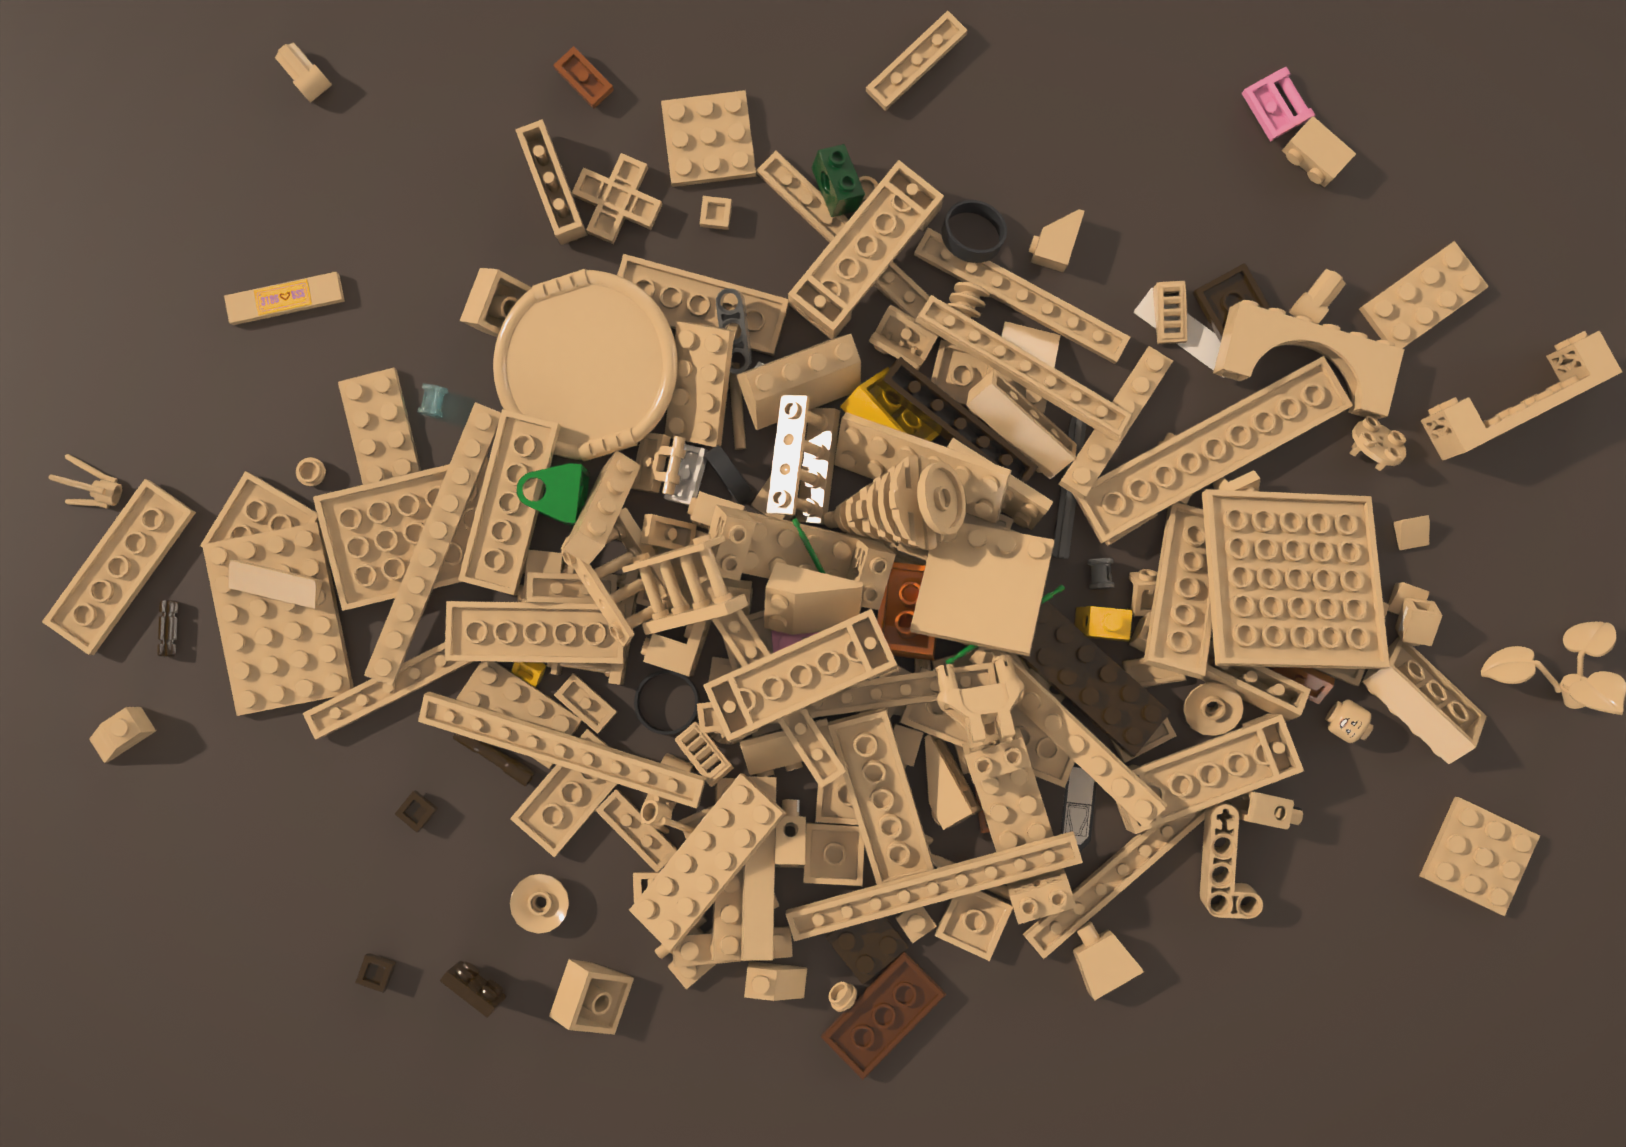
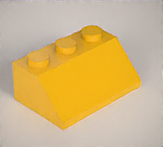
M889 367L859 385L840 406L845 413L862 417L933 442L940 436V434L877 385Z

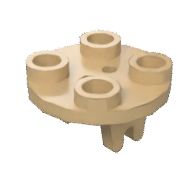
M1366 416L1363 421H1359L1353 428L1352 437L1355 442L1351 446L1353 449L1350 454L1356 456L1362 450L1364 454L1378 463L1375 467L1377 470L1381 471L1386 465H1399L1406 457L1405 436L1399 431L1389 430L1384 425H1381L1376 418Z

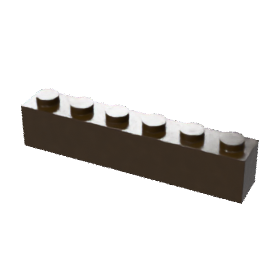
M902 357L898 358L891 365L877 385L948 442L955 438L995 465L1012 470L1011 475L1025 484L1039 467Z

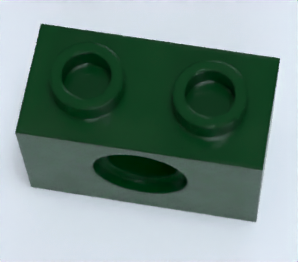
M845 144L818 150L811 169L831 218L856 212L864 198L865 192Z

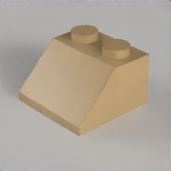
M480 268L460 321L483 333L498 337L502 324L510 310L532 287L498 269Z
M569 959L549 1017L568 1030L615 1035L634 978L592 962Z

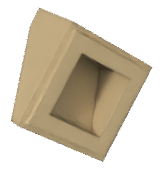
M1429 515L1393 522L1399 550L1429 545Z
M1404 582L1395 583L1388 603L1390 605L1388 611L1399 615L1405 597L1427 600L1430 592Z

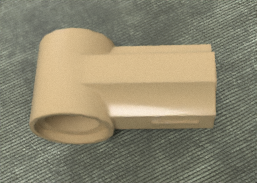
M294 42L285 44L278 50L275 57L276 60L292 77L295 86L310 103L332 86L315 64H311L306 55Z
M1324 270L1308 292H1305L1296 301L1289 313L1295 318L1296 316L1309 317L1313 319V323L1319 324L1329 311L1328 306L1345 286L1346 283L1343 281V277L1335 271Z

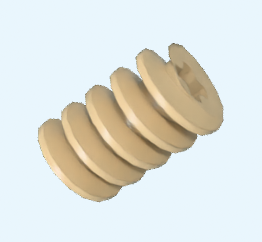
M971 282L956 283L954 286L956 293L950 295L949 300L951 303L947 305L969 318H980L981 314L975 307L984 308L986 304L980 299V296L989 297L990 293L983 287Z

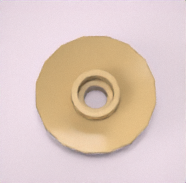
M1212 681L1201 684L1193 689L1185 699L1183 710L1186 721L1193 730L1202 735L1216 736L1225 734L1236 727L1242 718L1244 707L1242 698L1235 689L1226 684ZM1217 702L1214 707H1207L1208 703Z
M546 874L530 875L520 881L512 892L510 900L511 914L516 923L526 931L537 934L550 932L558 927L567 916L569 908L568 893L563 884L553 876ZM538 897L546 899L545 907L537 905Z

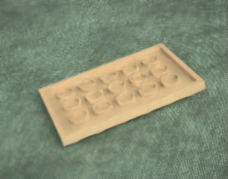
M488 456L434 588L462 582L458 581L489 462ZM450 464L313 497L342 611L396 597Z
M319 522L202 544L237 716L332 698L354 688L326 546ZM237 559L323 580L316 609L230 589V560Z

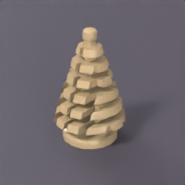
M917 454L908 456L901 463L887 470L886 474L877 477L871 484L840 503L834 511L826 512L824 524L830 529L839 527L842 531L870 536L874 539L900 543L923 550H932L937 548V542L942 543L945 535L956 533L963 525L966 514V499L963 485L958 474L950 465L944 462L930 464V460L922 455L918 457Z

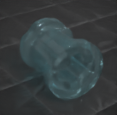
M422 384L424 394L421 407L418 408L417 412L425 416L443 418L441 410L444 395L448 394V389L432 384Z

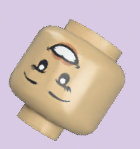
M1349 699L1342 703L1337 701L1329 710L1325 719L1328 722V730L1348 743H1354L1359 739L1365 740L1373 730V725L1370 724L1371 713Z

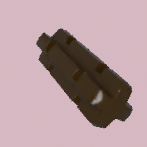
M161 600L159 612H162V616H159L158 640H161V643L157 644V654L162 657H172L176 654V645L173 644V640H176L177 617H175V613H178V602L175 600Z

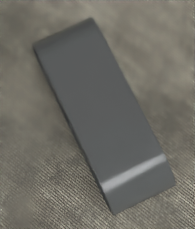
M727 288L719 292L716 297L719 328L727 329L731 323H737L741 327L740 337L733 341L732 355L735 352L742 353L745 357V364L741 369L733 367L732 364L730 366L731 373L739 374L747 371L752 364L744 296L740 291ZM730 293L734 294L738 299L737 307L731 311L726 309L723 304L725 296Z

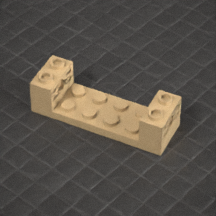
M898 160L788 293L789 306L830 339L836 338L851 320L852 310L915 233L919 229L924 231L940 212L944 195Z
M1600 330L1590 335L1583 331L1554 345L1557 351L1546 357L1560 382L1546 388L1545 391L1521 401L1520 404L1495 414V417L1482 421L1469 397L1459 402L1454 397L1429 409L1430 416L1422 419L1421 422L1442 461L1463 454L1622 373Z
M699 491L697 498L692 497L687 514H690V520L693 524L709 530L716 504L743 511L747 510L744 505ZM712 619L687 625L684 637L688 638L687 644L652 633L651 638L646 637L642 646L641 654L645 655L643 662L693 677Z
M716 504L709 533L712 539L724 535L726 540L712 546L722 577L740 581L741 575L744 573L769 579L776 562L818 572L793 522ZM800 524L825 573L864 583L861 607L879 610L896 554L879 541Z
M872 609L710 681L703 686L727 741L733 743L759 731V728L864 680L869 679L870 681L897 668V663Z
M1266 714L1242 723L1243 728L1142 766L1133 764L1127 766L1167 804V807L1144 828L1116 801L1126 830L1138 834L1303 772L1304 769L1283 715Z
M1019 727L1014 728L1015 736L1012 737V743L1000 745L996 733L986 736V740L983 741V748L971 749L969 742L962 744L966 763L973 784H975L996 852L1054 836ZM1064 868L1007 883L1009 897L1018 924L1076 908Z

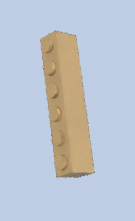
M1148 612L1139 620L1129 643L1130 646L1144 653L1151 612ZM1210 641L1206 674L1200 680L1206 683L1214 681L1226 684L1235 689L1242 700L1271 714H1282L1287 722L1302 715L1311 689L1266 667L1215 665L1214 643Z

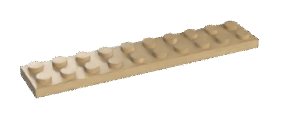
M1322 356L1099 477L1084 500L1076 495L1074 497L1100 543H1103L1347 410L1353 404L1327 360Z

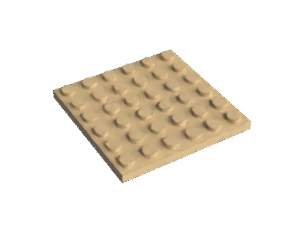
M1210 489L1202 492L1215 665L1385 669L1390 667L1371 496Z

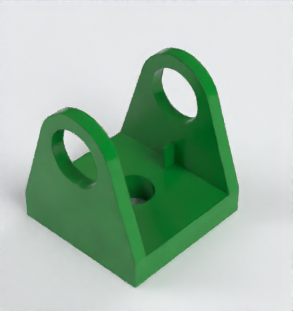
M569 463L529 472L518 481L517 496L523 504L539 511L538 513L573 528L588 498L590 471L582 464ZM530 479H541L546 485L544 497L538 501L528 500L523 491L526 482Z

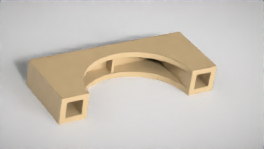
M1242 300L1229 308L1213 374L1243 381L1251 377L1259 359L1271 348L1284 345L1302 346L1324 355L1341 372L1348 387L1349 399L1353 404L1349 408L1348 413L1365 418L1366 416H1372L1377 420L1388 417L1404 349L1394 347L1395 344L1388 340L1374 341L1367 339L1368 336L1364 333L1340 331V327L1333 324H1323V326L1315 324L1313 319L1309 317H1291L1286 315V311L1282 309L1269 308L1267 310L1258 307L1259 304L1250 300Z

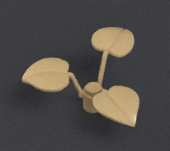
M1607 622L1581 623L1565 632L1563 636L1565 648L1571 652L1579 653L1577 657V674L1564 676L1561 683L1555 680L1540 661L1534 660L1533 650L1520 646L1507 647L1497 651L1488 658L1481 670V677H1488L1501 683L1519 684L1531 679L1536 672V668H1538L1554 686L1555 692H1562L1563 701L1567 707L1579 709L1586 706L1598 711L1622 715L1624 712L1626 682L1620 675L1606 671L1595 672L1588 678L1583 675L1585 654L1601 657L1610 652L1615 646L1617 639L1616 630L1612 624Z

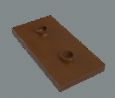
M904 951L855 1000L853 1006L845 1010L821 1034V1038L864 1080L946 996V992Z

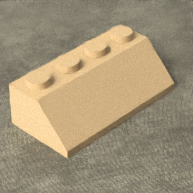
M852 334L833 338L737 374L736 377L755 429L759 430L778 422L781 395L809 396L808 410L852 394L861 385V360Z
M1400 637L1396 638L1388 647L1390 667L1385 669H1368L1362 683L1366 685L1371 694L1376 695L1387 705L1392 714L1405 722L1414 735L1419 736L1425 741L1435 755L1450 764L1476 748L1487 716L1413 646L1402 642Z

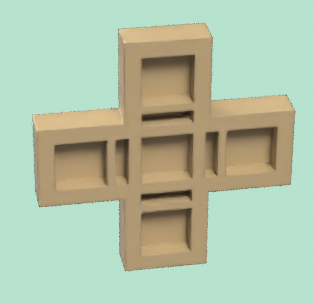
M621 153L610 178L583 167L572 195L596 206L586 229L588 234L614 245L625 219L647 229H652L663 204L662 201L638 191L648 170L646 163Z

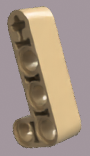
M1228 800L1205 808L1200 899L1208 912L1214 917L1255 918L1262 912V899L1250 885L1235 883L1239 813ZM1226 838L1223 846L1214 847L1217 839ZM1224 867L1222 874L1218 876L1212 875L1215 868ZM1222 895L1219 903L1210 904L1213 897ZM1247 896L1252 897L1247 905H1240L1243 898Z

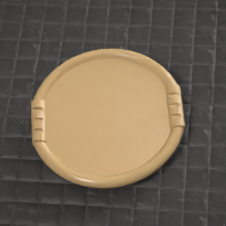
M586 268L533 285L516 302L505 318L497 337L493 358L494 382L503 409L560 424L561 427L554 455L568 459L583 460L584 462L614 453L615 451L637 446L638 442L654 429L666 412L674 393L678 371L675 339L664 313L656 302L645 291L629 280L608 272L587 270Z

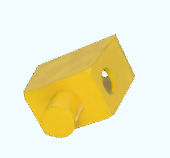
M1096 606L1076 607L1074 625L1088 638L1130 641L1132 610Z

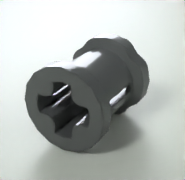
M1113 558L1087 560V565L1091 569L1089 589L1115 588L1111 574V564L1114 563Z

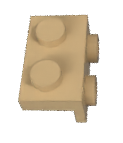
M890 305L876 331L870 337L869 342L874 344V348L883 354H891L897 359L902 357L915 369L919 370L939 336L915 322L916 319Z

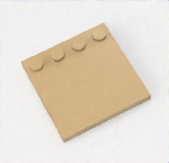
M963 523L956 533L945 535L942 543L937 542V548L929 550L910 627L911 632L1030 657L1055 544L1054 540Z

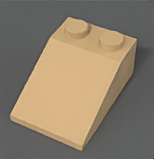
M1004 322L1001 337L1053 368L1055 367L1060 335ZM995 370L1044 414L1047 404L1046 399Z
M776 562L765 589L764 628L791 635L826 630L860 614L864 583Z

